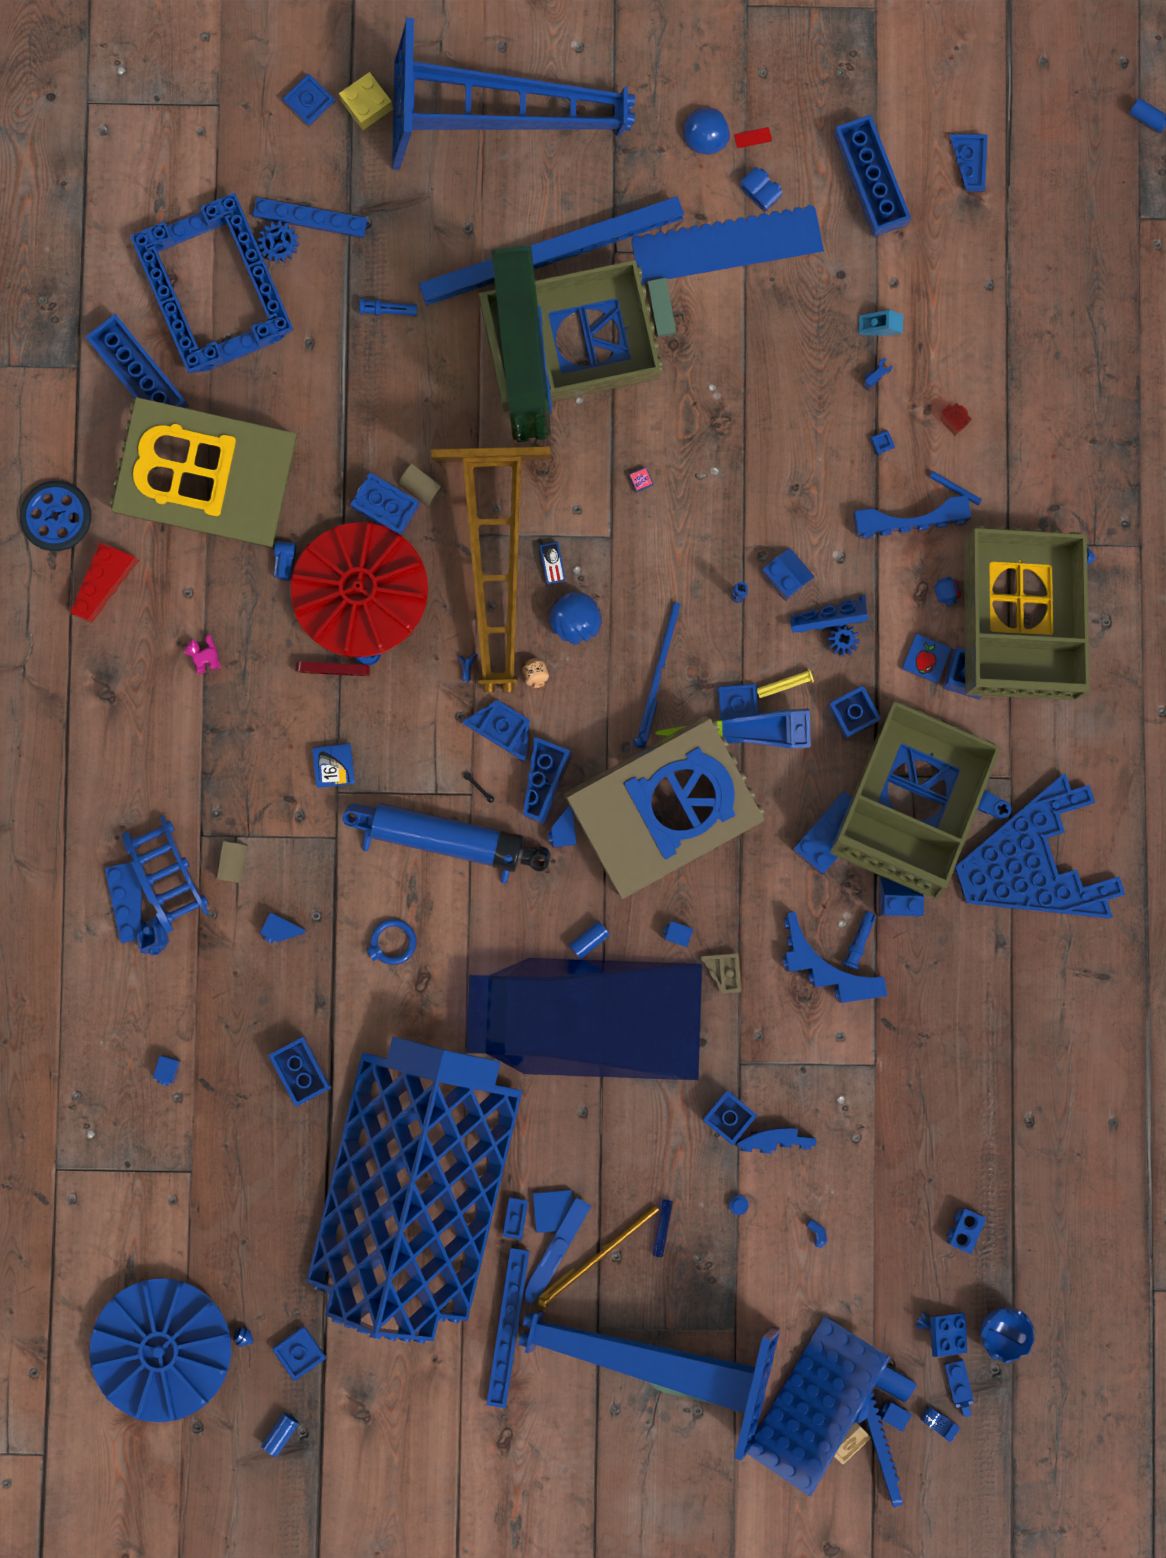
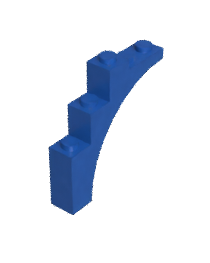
M796 912L786 914L787 917L784 918L785 929H789L790 936L787 937L788 948H792V952H787L785 957H782L784 969L787 968V971L791 972L811 968V972L808 973L809 983L813 984V987L836 984L837 988H834L835 999H839V1003L887 996L884 977L868 978L854 976L826 963L806 941L799 927Z

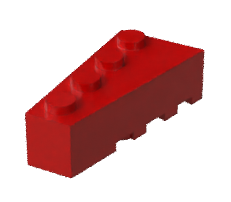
M100 543L70 613L75 617L92 623L139 560L135 556Z

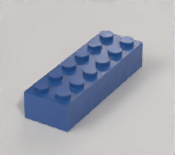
M868 115L837 126L833 135L873 238L909 225L911 220L910 213L872 116Z
M116 313L86 336L90 344L134 399L137 397L181 408L189 407L185 399Z

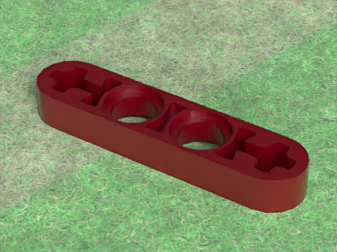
M296 662L295 672L370 676V666Z

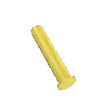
M807 668L805 672L757 688V694L759 698H763L809 681L813 683V676L810 669Z

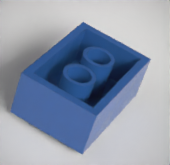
M301 1037L268 1055L295 1107L332 1088L306 1037Z

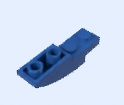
M774 1128L744 1137L736 1143V1146L741 1147L740 1151L752 1152L753 1148L760 1149V1153L771 1154L772 1150L776 1151L777 1143H780V1147L791 1148L792 1144L799 1145V1149L811 1150V1146H816V1138L797 1136V1128Z

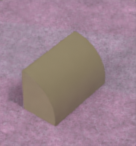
M413 464L409 465L398 484L428 508L442 491L441 485Z
M223 841L217 880L242 884L248 850L247 845Z

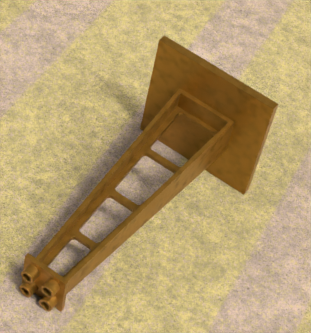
M550 447L431 449V457L437 463L463 462L483 679H479V684H483V692H495V684H502V692H514V683H518V678H514L521 463L522 460H551ZM510 466L512 468L511 516L509 518L479 519L477 517L473 474L475 467ZM508 524L510 526L509 572L506 575H484L482 573L478 528L480 525ZM485 581L508 582V614L505 627H489L487 625L483 587ZM489 633H505L507 635L506 670L504 673H493L491 671L488 644Z

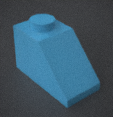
M892 310L860 315L859 317L860 335L891 336L903 333V315Z

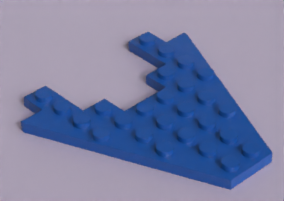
M1066 773L1062 774L955 866V871L966 904L1106 919L1113 918L1107 900L1125 895L1120 876L1083 887L1077 869L1058 874L1047 841L1049 837L1065 833L1059 814L1095 803L1090 785L1071 790Z

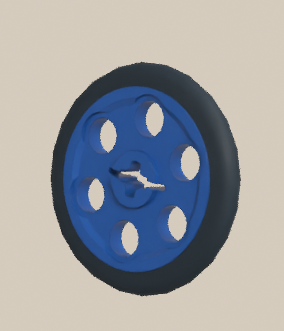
M48 481L36 486L26 495L20 509V524L26 538L33 545L47 551H63L77 545L85 537L91 523V508L85 494L78 487L64 481ZM46 494L53 496V501L50 504L43 502V497ZM65 496L72 498V503L68 506L62 504V499ZM35 509H40L42 512L41 517L38 519L32 518V512ZM53 512L60 514L58 520L51 518L53 517ZM73 513L79 514V521L76 523H71L69 520L70 515ZM43 526L49 528V533L46 536L39 534V530ZM62 528L68 530V535L65 538L58 536V531Z

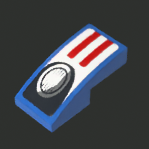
M558 541L540 544L547 584L566 581Z

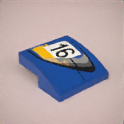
M351 743L312 747L317 788L355 784Z

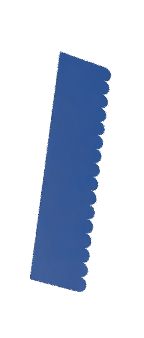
M812 205L806 206L804 210L797 207L793 210V213L791 210L786 209L782 211V214L774 211L770 214V217L768 214L763 213L759 218L751 215L747 221L745 218H738L736 222L726 220L724 225L721 222H715L713 226L703 224L701 229L698 226H692L690 230L681 228L678 233L675 230H669L667 234L658 232L655 238L652 234H646L643 239L640 236H635L632 239L636 264L641 267L642 271L641 284L662 278L672 279L824 251L816 209Z

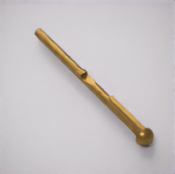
M655 1205L652 1206L612 1241L602 1246L603 1250L600 1253L591 1257L576 1271L572 1268L538 1296L536 1300L537 1307L542 1310L548 1309L547 1304L659 1212V1209Z

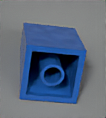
M880 878L879 916H924V895L888 878Z

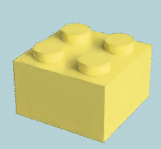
M370 72L339 93L341 102L362 130H365L393 110L392 101Z

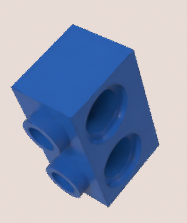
M962 1207L961 1211L958 1210L954 1217L955 1225L953 1229H949L946 1239H948L947 1243L972 1254L986 1218ZM967 1216L973 1217V1223L970 1226L964 1224V1219ZM959 1234H964L966 1237L965 1242L962 1244H958L956 1241Z

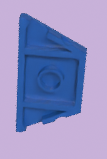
M496 700L473 716L463 720L462 724L523 762L526 761L530 720Z

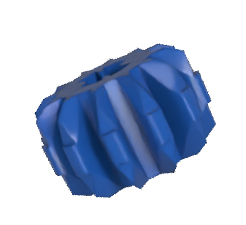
M846 624L842 626V630L840 626H835L836 631L830 630L829 632L833 637L827 638V641L833 642L828 646L829 649L835 647L836 649L833 653L837 654L840 651L841 657L845 655V651L850 656L852 654L851 649L856 651L858 647L855 644L860 643L859 639L854 638L859 633H851L854 629L853 626L846 630ZM840 636L848 639L846 644L844 642H839V640L841 639Z

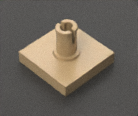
M854 1422L834 1457L840 1463L845 1464L871 1439L870 1435L858 1423Z

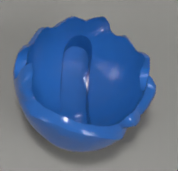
M574 591L561 596L552 605L549 612V623L552 626L553 633L558 634L563 641L577 645L583 640L587 642L592 637L597 636L602 624L600 609L592 597L583 592Z
M999 1308L990 1312L984 1318L981 1324L980 1335L983 1347L987 1350L989 1356L1009 1364L1011 1361L1020 1360L1021 1355H1028L1031 1352L1032 1344L1035 1340V1328L1028 1315L1023 1311L1015 1308Z

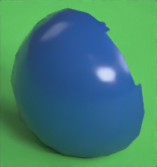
M703 107L695 110L688 116L684 123L683 136L690 149L700 154L709 155L718 153L725 148L730 140V131L723 114L718 109Z

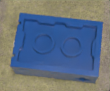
M369 473L367 480L358 489L355 499L350 504L354 511L376 524L392 530L398 535H403L420 507L418 500L372 473Z

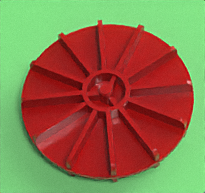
M372 522L349 523L334 526V528L319 535L305 547L306 549L298 559L291 577V602L299 624L315 643L338 655L350 658L369 657L384 654L386 651L398 646L413 633L426 608L428 579L419 554L402 535H398L392 530Z

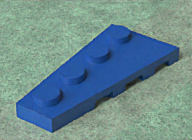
M866 594L860 595V599L852 602L851 599L844 600L843 604L835 607L832 604L824 606L818 612L814 609L791 616L792 633H802L807 630L868 621Z
M131 862L107 867L105 872L120 942L126 943L138 940L137 934L142 923V886Z

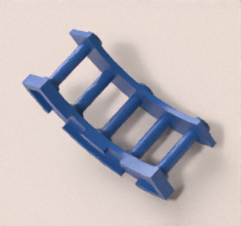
M164 815L160 816L162 827L138 838H132L129 832L121 836L127 853L131 854L132 866L149 903H152L156 909V916L165 932L169 933L173 931L171 922L177 917L201 907L205 915L209 914L207 909L209 902L205 895L200 894L188 870L190 867L186 857H182L172 833L175 831L172 822H167ZM166 833L169 843L143 855L139 854L137 848H140L141 844ZM173 850L178 861L177 863L156 873L147 874L144 867L147 861ZM181 869L187 882L161 895L160 893L157 894L153 887L155 881ZM187 890H192L196 898L195 901L172 912H166L162 905L164 901Z

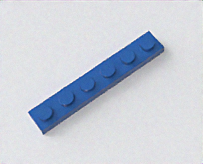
M256 198L253 217L274 222L281 221V223L285 224L288 223L290 225L359 238L365 237L368 219L364 217L263 198Z

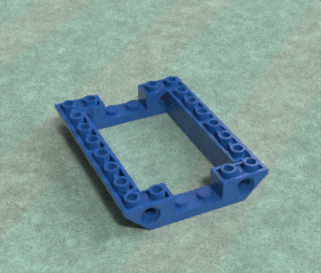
M235 192L201 206L202 212L168 226L164 221L130 236L188 374L210 371L277 343L294 330ZM228 224L269 321L259 322L251 326L252 331L221 344H217L216 341L211 342L199 350L158 252Z

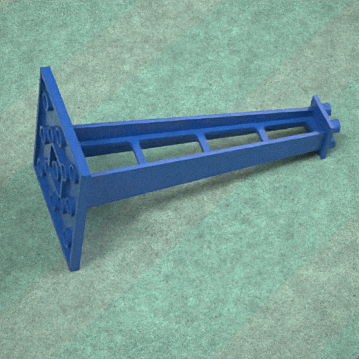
M406 18L394 59L392 169L400 170L412 130L617 129V136H621L624 130L630 131L631 124L635 122V113L631 112V107L635 105V94H628V87H624L621 93L413 62L414 18ZM415 80L464 85L465 114L415 113ZM481 87L518 92L520 95L519 115H472L471 88ZM526 94L567 98L570 101V116H527ZM576 101L611 104L614 106V117H578L576 115Z
M542 1310L534 1314H526L523 1326L529 1327L530 1332L521 1334L519 1339V1346L526 1347L525 1353L536 1350V1345L744 1413L734 1458L743 1460L753 1446V1439L757 1432L780 1328L772 1327L762 1337L756 1367L543 1322L545 1311Z

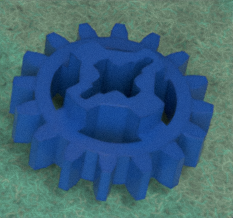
M279 221L278 225L275 226L271 222L270 228L265 225L266 231H260L262 238H258V243L261 244L258 247L260 251H263V257L268 255V261L271 262L274 258L277 264L279 259L286 263V257L292 259L291 253L297 254L295 247L299 246V242L295 240L299 238L297 234H294V228L289 229L288 223L282 226L281 221ZM287 235L291 238V244L286 240ZM266 241L271 244L270 250L266 247Z

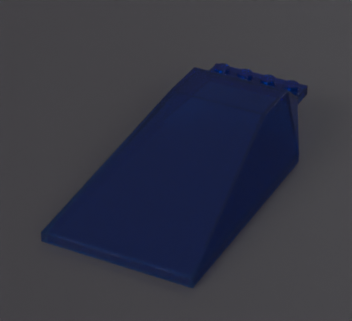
M527 958L491 975H469L466 1053L487 1054L523 1074L699 1080L702 964Z

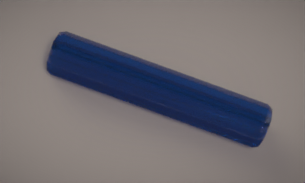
M667 1199L662 1200L653 1249V1256L660 1258L664 1254L673 1202Z

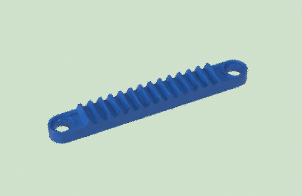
M871 1391L869 1413L866 1422L892 1506L895 1508L903 1505L897 1485L900 1478L896 1474L895 1462L891 1459L893 1455L889 1451L888 1439L884 1436L886 1432L882 1428L881 1416L877 1413L879 1409L875 1405L876 1400L872 1398L874 1393Z

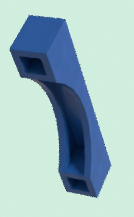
M968 495L948 498L935 511L916 518H896L885 515L876 509L855 511L853 519L856 537L861 536L862 539L872 538L874 534L888 536L895 531L903 534L911 532L910 529L918 528V531L928 530L930 526L945 528L948 527V524L955 523L956 526L965 525L971 519Z

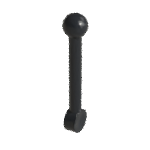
M470 773L464 774L465 780H469L487 798L489 803L494 802V797L489 795L472 778Z

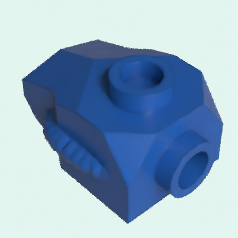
M157 916L150 921L141 923L137 934L140 953L149 955L160 954L162 950H165L169 939Z

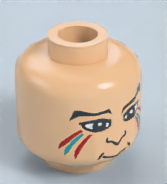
M533 658L524 663L522 674L525 683L528 686H534V688L544 686V682L549 678L545 662L538 658Z

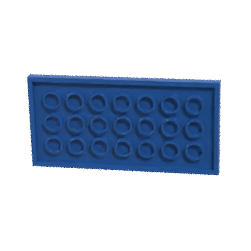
M824 1316L754 1437L753 1446L747 1454L806 1495L812 1496L891 1357Z

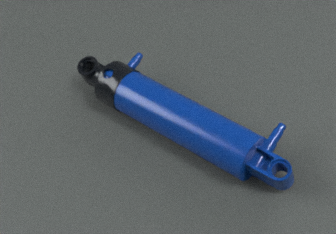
M352 803L347 806L342 816L345 825L364 830L363 851L369 850L371 839H377L484 864L502 870L501 883L503 884L507 883L509 873L516 871L519 860H521L520 864L531 866L535 871H544L547 869L551 858L550 851L543 846L536 848L524 846V849H521L523 843V835L504 830L499 831L384 803H378L377 808ZM349 813H354L356 817H351ZM536 857H542L544 861H539Z

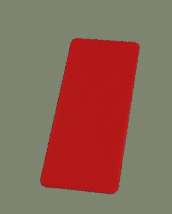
M769 127L734 135L738 149L772 141Z

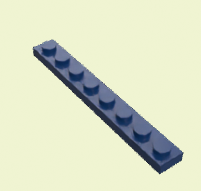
M510 1248L486 1404L488 1406L506 1408L530 1250Z

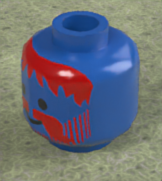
M952 577L937 580L934 590L938 602L945 603L946 606L956 604V599L961 597L958 581L952 579Z

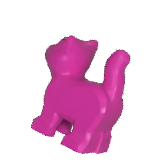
M206 635L205 641L208 648L200 651V646L194 639L188 642L184 648V653L192 657V661L196 666V674L198 675L206 672V664H210L209 669L212 670L221 668L218 661L217 648L212 641L211 635Z

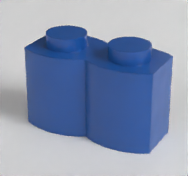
M755 167L740 182L739 186L766 212L781 198L783 194L781 192L782 188L777 182L769 180V175L764 169Z

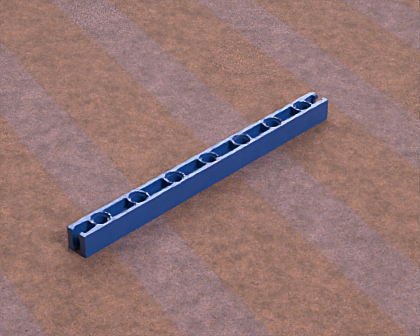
M677 196L419 283L420 290L427 306L502 281L507 274H523L683 220L684 212Z

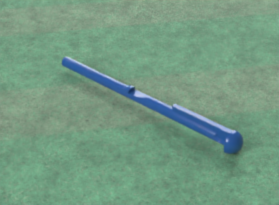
M676 602L672 606L638 737L633 739V744L637 748L645 747L649 738L658 704L655 698L661 679V671L666 666L665 661L681 605Z

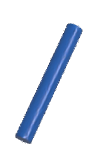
M932 471L929 478L961 496L968 495L969 501L974 504H980L981 498L940 474Z

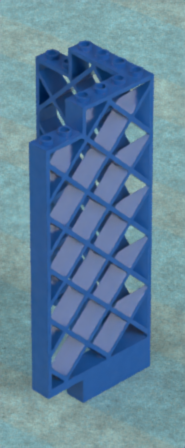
M392 1037L387 1058L362 1052L306 1281L314 1285V1289L326 1290L325 1293L330 1295L325 1315L332 1318V1322L345 1323L344 1327L357 1328L359 1333H370L369 1337L374 1339H381L384 1336L385 1339L396 1341V1338H399L401 1341L411 1342V1339H414L413 1341L425 1344V1341H434L438 1321L445 1322V1319L454 1323H459L460 1320L468 1321L522 1095V1090L495 1084L500 1062L444 1050L398 1037ZM389 1068L402 1072L394 1082ZM420 1077L433 1081V1084L425 1091ZM376 1081L380 1094L372 1101L370 1091L372 1084ZM439 1082L456 1085L457 1087L446 1097H443L439 1088ZM474 1089L491 1092V1094L479 1104L474 1094ZM407 1090L412 1103L403 1110L398 1097ZM463 1101L468 1115L455 1125L450 1112ZM497 1108L500 1113L498 1125L490 1131L485 1118ZM386 1109L390 1123L381 1129L377 1116ZM417 1118L421 1133L412 1139L408 1125ZM440 1122L445 1135L432 1146L427 1132ZM365 1128L369 1141L360 1148L358 1142L360 1132ZM475 1128L480 1141L467 1152L462 1139ZM396 1138L400 1152L391 1159L387 1144ZM452 1149L457 1162L444 1173L438 1160ZM487 1156L489 1161L487 1171L479 1178L474 1166L483 1157ZM374 1157L378 1171L370 1177L366 1163ZM405 1167L410 1181L401 1188L397 1173ZM428 1170L433 1184L420 1194L415 1181ZM353 1175L357 1190L349 1196L347 1186L349 1178ZM461 1177H464L468 1189L455 1199L451 1187ZM384 1186L388 1201L380 1207L375 1192ZM438 1198H441L445 1210L432 1221L427 1208ZM475 1203L477 1206L475 1220L467 1226L462 1214ZM362 1205L367 1219L358 1225L354 1211ZM393 1215L398 1231L390 1237L385 1221ZM417 1219L422 1231L408 1243L403 1230ZM341 1223L345 1238L337 1243L335 1235L337 1227ZM452 1224L457 1236L444 1248L439 1235ZM372 1234L376 1249L368 1256L364 1240ZM429 1245L434 1258L420 1270L415 1257ZM464 1251L466 1255L464 1267L455 1273L451 1262ZM351 1253L355 1268L347 1274L343 1258ZM382 1264L386 1280L378 1286L373 1270ZM405 1268L410 1280L396 1292L391 1280ZM328 1271L330 1272L333 1284L324 1281ZM441 1272L446 1284L432 1296L427 1284ZM360 1282L365 1298L357 1304L352 1288ZM415 1295H418L422 1306L408 1318L403 1307ZM453 1298L455 1303L453 1312L441 1311ZM368 1313H370L373 1326L361 1321ZM392 1317H394L399 1327L398 1330L381 1328Z

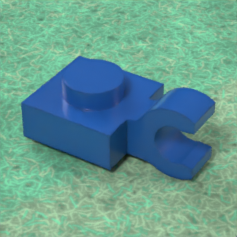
M886 358L879 362L878 369L875 372L872 370L864 377L865 382L863 386L867 391L882 379L885 374L891 372L892 365L887 369L883 367Z

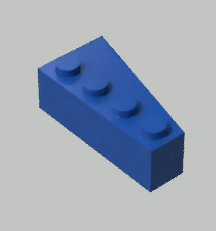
M534 737L523 815L530 820L544 825L572 753L570 750Z

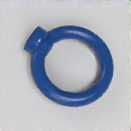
M389 919L376 926L371 935V946L366 949L373 962L378 959L385 964L398 965L406 962L413 955L417 939L414 930L409 924L402 920ZM388 927L403 929L409 938L408 948L401 956L388 957L382 953L378 946V938L381 932Z

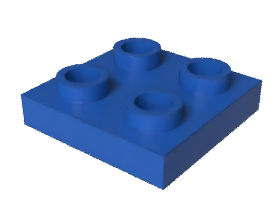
M965 1313L930 1316L932 1356L941 1357L967 1353Z

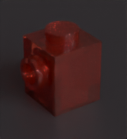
M957 403L953 407L948 405L942 411L943 416L940 419L955 436L972 420L968 416L966 408L962 405L959 406Z

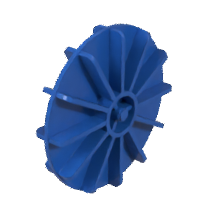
M155 1278L144 1280L119 1292L101 1311L92 1330L90 1340V1368L97 1385L107 1401H110L122 1412L137 1420L149 1422L175 1421L200 1410L221 1388L231 1361L230 1331L221 1310L214 1300L197 1287L176 1279Z

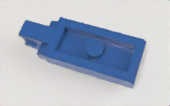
M964 1360L945 1363L944 1367L953 1403L956 1408H961L962 1416H972L969 1405L973 1404V1396Z

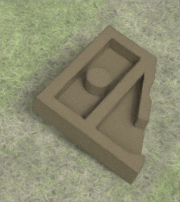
M739 953L701 956L702 961L705 963L722 994L742 992Z

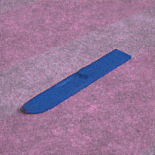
M577 1197L575 1198L528 1282L525 1292V1299L528 1304L535 1302L538 1296L544 1292L592 1205Z

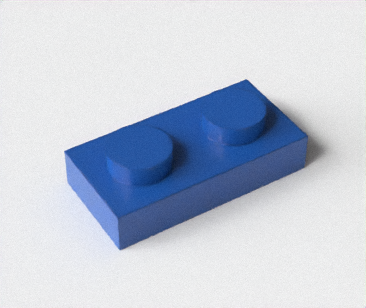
M509 1197L503 1237L522 1240L528 1200Z

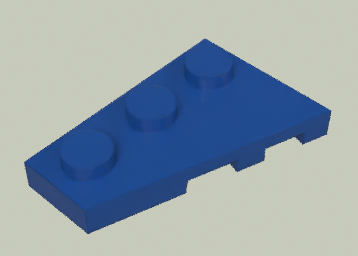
M950 134L966 192H985L988 134Z

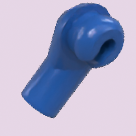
M811 1218L806 1227L815 1232L816 1239L814 1245L822 1248L827 1243L826 1229Z

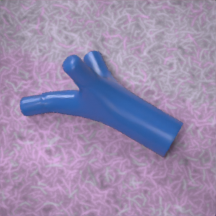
M474 653L470 659L466 658L464 660L462 656L458 657L463 667L462 681L470 682L471 666L474 659L478 656L477 653Z
M923 1311L921 1312L923 1320L917 1318V1322L920 1325H916V1329H928L931 1331V1322Z

